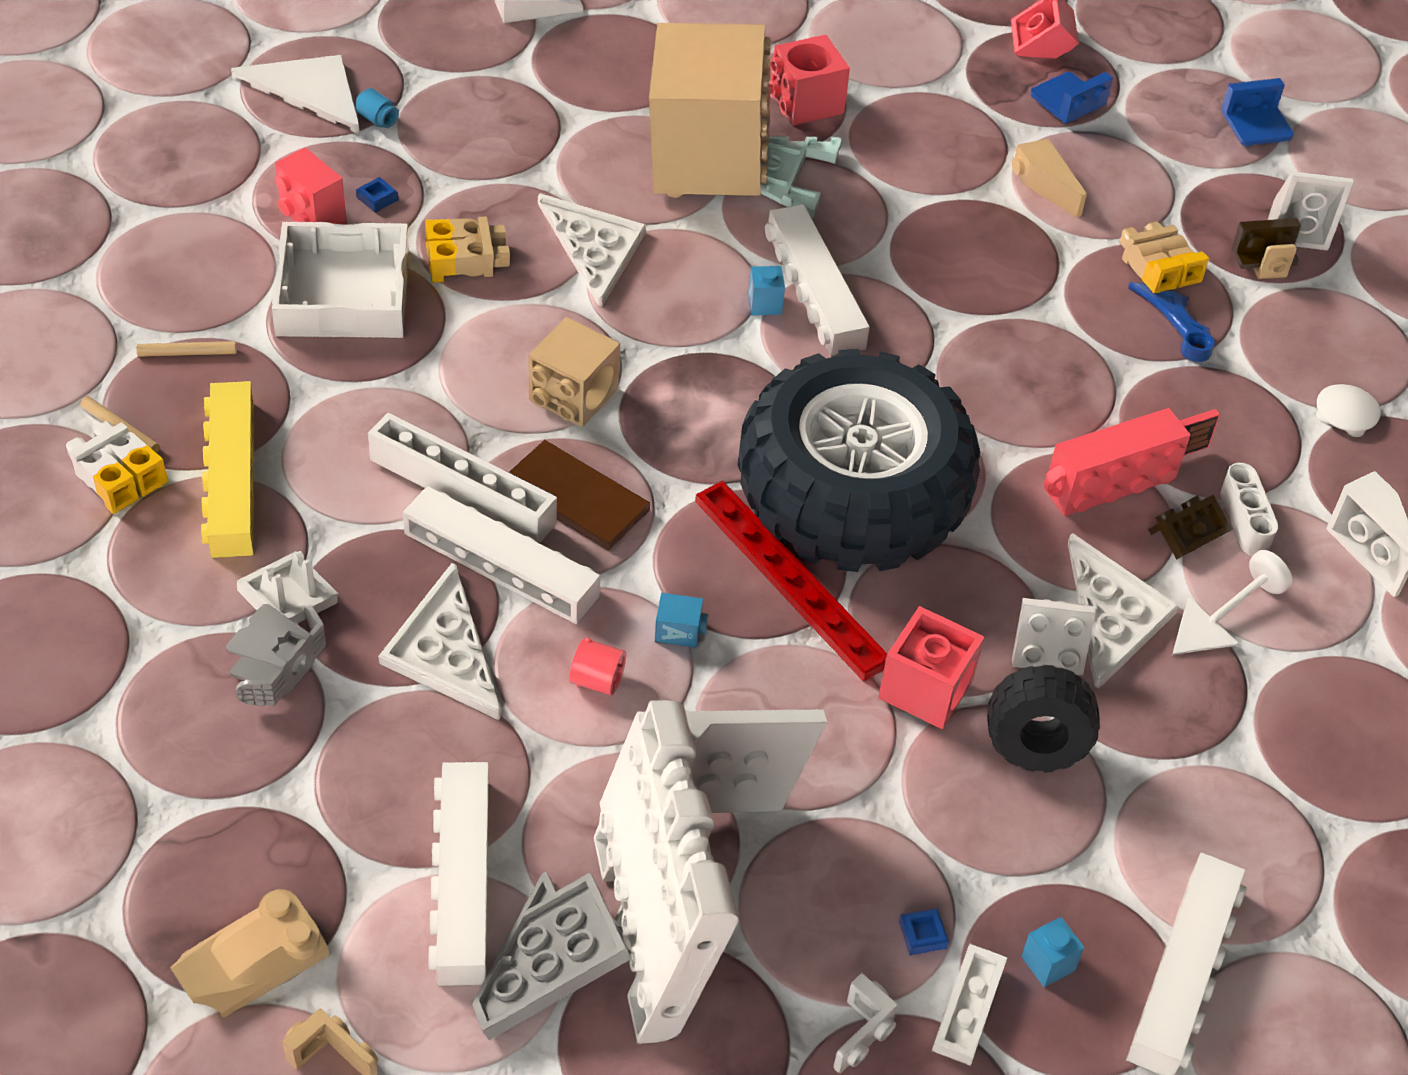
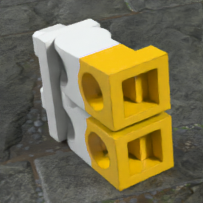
M104 421L95 427L93 431L95 438L85 442L82 438L76 437L66 444L76 476L81 481L83 480L88 487L92 488L104 500L105 507L112 514L139 500L138 493L144 497L168 483L163 458L135 434L129 432L128 427L122 422L113 426L109 422Z

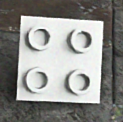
M295 551L237 580V591L256 610L263 604H270L296 624L306 619L305 607L311 605L319 613L338 603V593L312 568V562L309 559L304 560V555L301 551Z
M1023 598L1012 656V667L1025 668L1029 666L1053 665L1054 667L1068 669L1076 675H1083L1095 618L1094 606L1070 604L1063 601L1053 602L1049 599Z

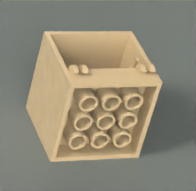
M657 23L649 92L653 194H667V196L672 198H678L683 194L761 195V184H767V166L762 164H768L767 145H769L768 126H770L769 103L771 93L769 80L771 61L770 56H766L770 55L771 37H765L764 24Z

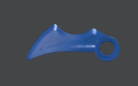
M1129 282L1128 289L1137 293L1156 307L1181 335L1183 341L1180 351L1186 359L1194 362H1204L1211 357L1215 341L1211 336L1210 328L1198 323L1187 310L1189 297L1172 290L1154 294L1144 283ZM1191 344H1199L1204 348H1196Z

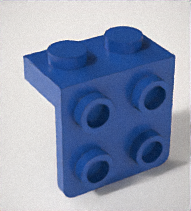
M1065 72L1033 87L1030 96L1063 123L1067 124L1107 105L1113 77L1104 72L1084 82L1072 72Z
M1281 78L1228 84L1221 112L1242 145L1252 146L1292 140L1294 132L1278 108L1285 86Z

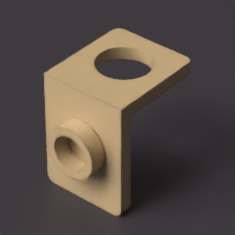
M1295 244L1268 246L1260 268H1253L1258 279L1287 277L1297 250Z

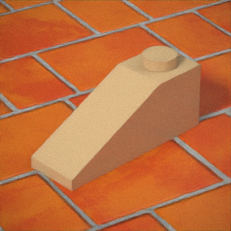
M1049 138L1018 144L1015 157L1012 159V169L1024 185L1073 216H1082L1087 193Z

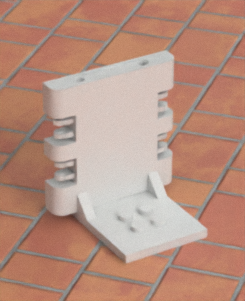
M655 700L650 701L646 712H637L600 801V823L594 835L603 882L615 881V898L617 901H621V906L614 921L628 950H630L632 957L629 960L631 970L637 973L627 994L637 1044L667 1041L676 1037L682 1031L739 922L726 868L722 864L714 862L709 847L708 837L714 827L712 813L782 811L827 724L824 709L685 711L684 705L678 701Z

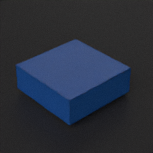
M380 177L356 189V198L374 213L399 200L398 192Z
M938 908L900 915L899 924L909 955L947 949L949 941Z

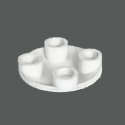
M1336 384L1323 389L1317 398V419L1322 423L1331 424L1345 430L1351 436H1363L1365 431L1374 427L1380 419L1381 410L1379 404L1373 396L1361 388L1346 384Z

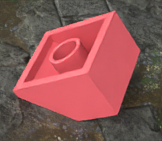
M1039 0L1011 19L1014 51L1017 56L1056 59L1064 53L1070 52L1079 44L1075 13L1065 0Z

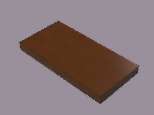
M545 439L508 472L556 496L557 519L608 551L650 510L649 501Z

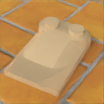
M281 889L267 893L262 898L257 909L184 952L170 969L193 1003L212 1007L224 1018L329 956V949L316 923L299 899L292 892Z

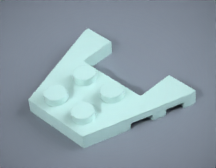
M769 136V145H767L768 164H762L767 166V184H761V194L787 207L804 204L810 217L813 219L820 203L821 193L794 187L795 181L805 157L835 163L841 149L842 138L831 137V142H817V137H806L805 141H789V136Z

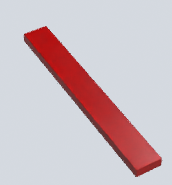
M723 480L696 494L695 502L863 682L884 670L887 657L886 651L789 549L762 525L760 519Z

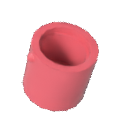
M590 638L582 639L572 661L569 675L570 683L575 684L577 687L582 686L610 696L614 695L624 672L627 657L626 651L593 641Z

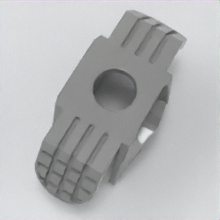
M263 604L249 618L250 625L240 629L226 645L227 652L241 656L230 670L232 677L244 680L236 686L235 695L239 701L253 706H275L284 694H289L315 663V658L326 646L323 622L311 605L304 609L308 625L311 629L310 632H307L270 604ZM291 635L301 640L295 645L288 640V637Z

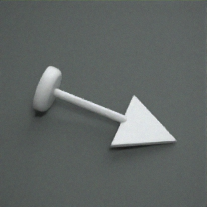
M1259 550L1251 557L1249 562L1250 573L1254 581L1212 616L1205 613L1195 602L1187 597L1172 655L1239 645L1217 622L1259 587L1272 594L1284 593L1292 586L1293 581L1287 565L1273 552Z

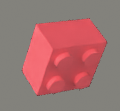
M306 147L275 162L277 175L275 182L278 186L280 199L278 200V205L285 216H290L295 222H327L347 225L343 178Z

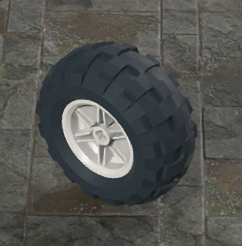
M839 349L838 355H835V357L825 358L820 353L801 359L800 364L796 365L793 370L785 368L775 376L759 394V401L755 400L748 409L742 424L738 457L741 487L751 510H754L762 525L783 544L787 542L792 543L795 551L798 552L797 556L815 564L821 558L838 562L837 570L859 572L862 564H875L879 571L899 568L900 564L905 563L909 556L919 560L946 540L949 531L954 532L961 525L970 510L980 473L979 458L981 451L974 425L971 424L970 417L961 404V399L950 386L939 387L938 380L935 379V373L920 364L913 368L899 362L900 356L880 351L878 357L860 355L859 349Z

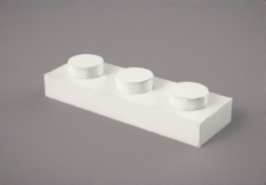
M969 944L934 1042L933 1052L971 1066L1007 957Z

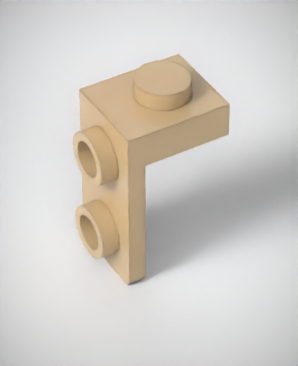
M321 1008L304 1022L300 1021L294 1024L282 1040L285 1058L296 1070L329 1043L362 1075H378V1057L374 1050L365 1042L358 1044L350 1036L347 1025L338 1016L334 1015L331 1018Z

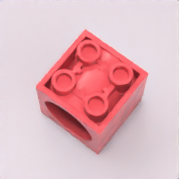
M826 34L774 46L773 58L770 60L772 71L770 96L775 98L782 114L787 116L792 125L844 114L850 67Z
M919 606L887 654L878 698L943 730L974 680L984 636Z

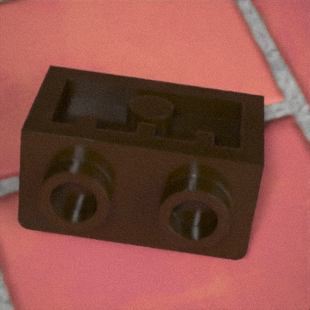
M1298 218L1240 222L1232 246V251L1240 268H1260L1268 246L1295 244L1301 228ZM1296 253L1291 265H1297L1299 258Z
M1197 495L1180 504L1183 509L1182 511L1176 513L1172 508L1155 517L1158 524L1148 529L1151 535L1161 531L1176 560L1233 530L1214 495L1203 500Z

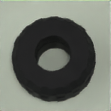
M1053 665L1029 666L1011 673L995 687L988 704V730L993 747L1006 761L1028 771H1043L1046 773L1071 767L1090 753L1099 737L1100 716L1095 693L1083 678L1068 669L1054 667ZM1043 716L1054 717V719L1047 721L1032 720Z

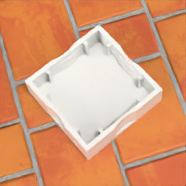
M282 222L279 244L280 268L275 277L272 301L275 336L403 338L409 262L408 225L406 223L341 225L327 222Z

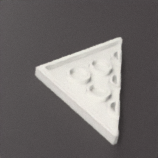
M341 55L231 68L232 79L249 82L251 87L269 95L274 93L283 97L284 101L301 109L306 107L317 112V116L335 124L340 122L349 126L351 131L359 132V123Z
M540 193L538 195L539 207L597 305L603 307L644 238L647 225Z
M1072 533L1068 540V548L1079 605L1094 606L1095 608L1088 656L1094 686L1099 689L1177 613L1179 605Z
M451 563L378 656L379 664L499 720L501 717L500 703H498L476 626L472 620L466 594L458 575L457 565Z

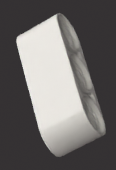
M1234 463L1227 471L1220 496L1240 547L1246 554L1253 556L1259 550H1270L1278 530V522L1256 470L1246 463Z

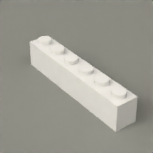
M804 204L770 210L769 222L765 224L766 238L769 242L772 241L778 261L783 262L789 282H793L799 302L804 303L809 322L811 324L814 323L817 328L820 343L826 346L830 356L838 355L839 349L865 350L869 325Z
M387 413L368 432L371 461L424 488L429 486L438 492H444L452 499L467 507L475 508L481 514L494 521L504 523L508 528L521 535L533 538L539 544L557 524L556 496L390 413Z
M427 486L403 511L405 535L574 624H577L600 596V575L591 568L581 566L566 558L562 553L552 551L537 543L529 536L521 535L508 528L504 523L494 521L481 514L475 508L467 507L452 499L444 492H438Z
M488 762L442 763V778L434 779V800L441 801V810L433 811V833H440V843H432V866H439V876H431V900H438V911H430V935H437V946H429V971L436 970L437 986L482 985L486 978Z
M1202 852L1200 853L1189 879L1126 1061L1160 1075H1175L1179 1066L1187 1068L1195 1045L1188 1043L1190 1034L1198 1035L1206 1013L1199 1010L1201 1001L1209 1002L1215 987L1216 980L1210 978L1212 968L1220 969L1227 948L1220 946L1222 938H1230L1237 917L1230 915L1233 906L1240 908L1247 889L1246 886L1241 885L1245 869Z

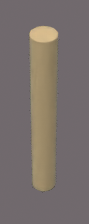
M236 341L137 344L136 347L138 357L237 354Z
M86 396L81 400L80 406L102 422L107 421L113 426L122 422L128 427L129 432L135 434L156 453L159 451L160 445L91 397Z

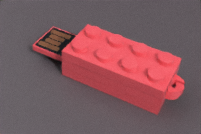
M1166 408L1055 445L1050 468L1046 474L1047 478L1043 485L1044 489L1061 513L1067 516L1076 512H1085L1089 508L1103 503L1114 502L1118 498L1132 493H1141L1147 488L1159 484H1168L1176 479L1183 456L1209 448L1220 413L1213 409L1179 420L1170 408Z

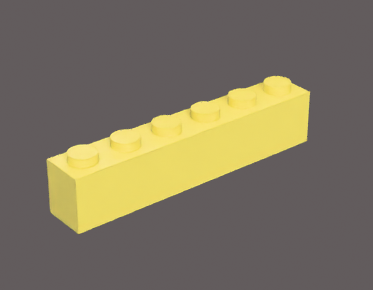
M251 381L210 383V397H204L205 417L210 418L209 421L203 423L205 442L209 441V446H203L204 466H209L208 471L202 472L203 490L208 492V497H202L203 518H207V523L201 524L202 543L209 544L211 558L254 555V400Z

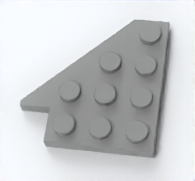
M547 871L541 874L472 1003L482 1032L488 1040L495 1038L632 959L591 873L586 874L558 891Z

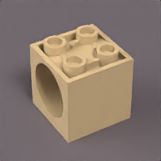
M565 317L528 355L529 401L581 427H584L619 389L620 343L568 317Z

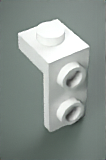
M863 973L851 982L847 1003L868 1022L837 1051L833 1068L839 1074L849 1065L853 1068L858 1066L868 1054V1047L876 1039L880 1042L885 1040L896 1026L894 1018L898 1004L888 996L887 991L881 984L876 981H870Z

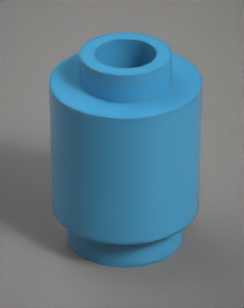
M369 88L362 91L356 99L357 113L376 126L389 128L396 123L399 117V110L395 103L375 89Z

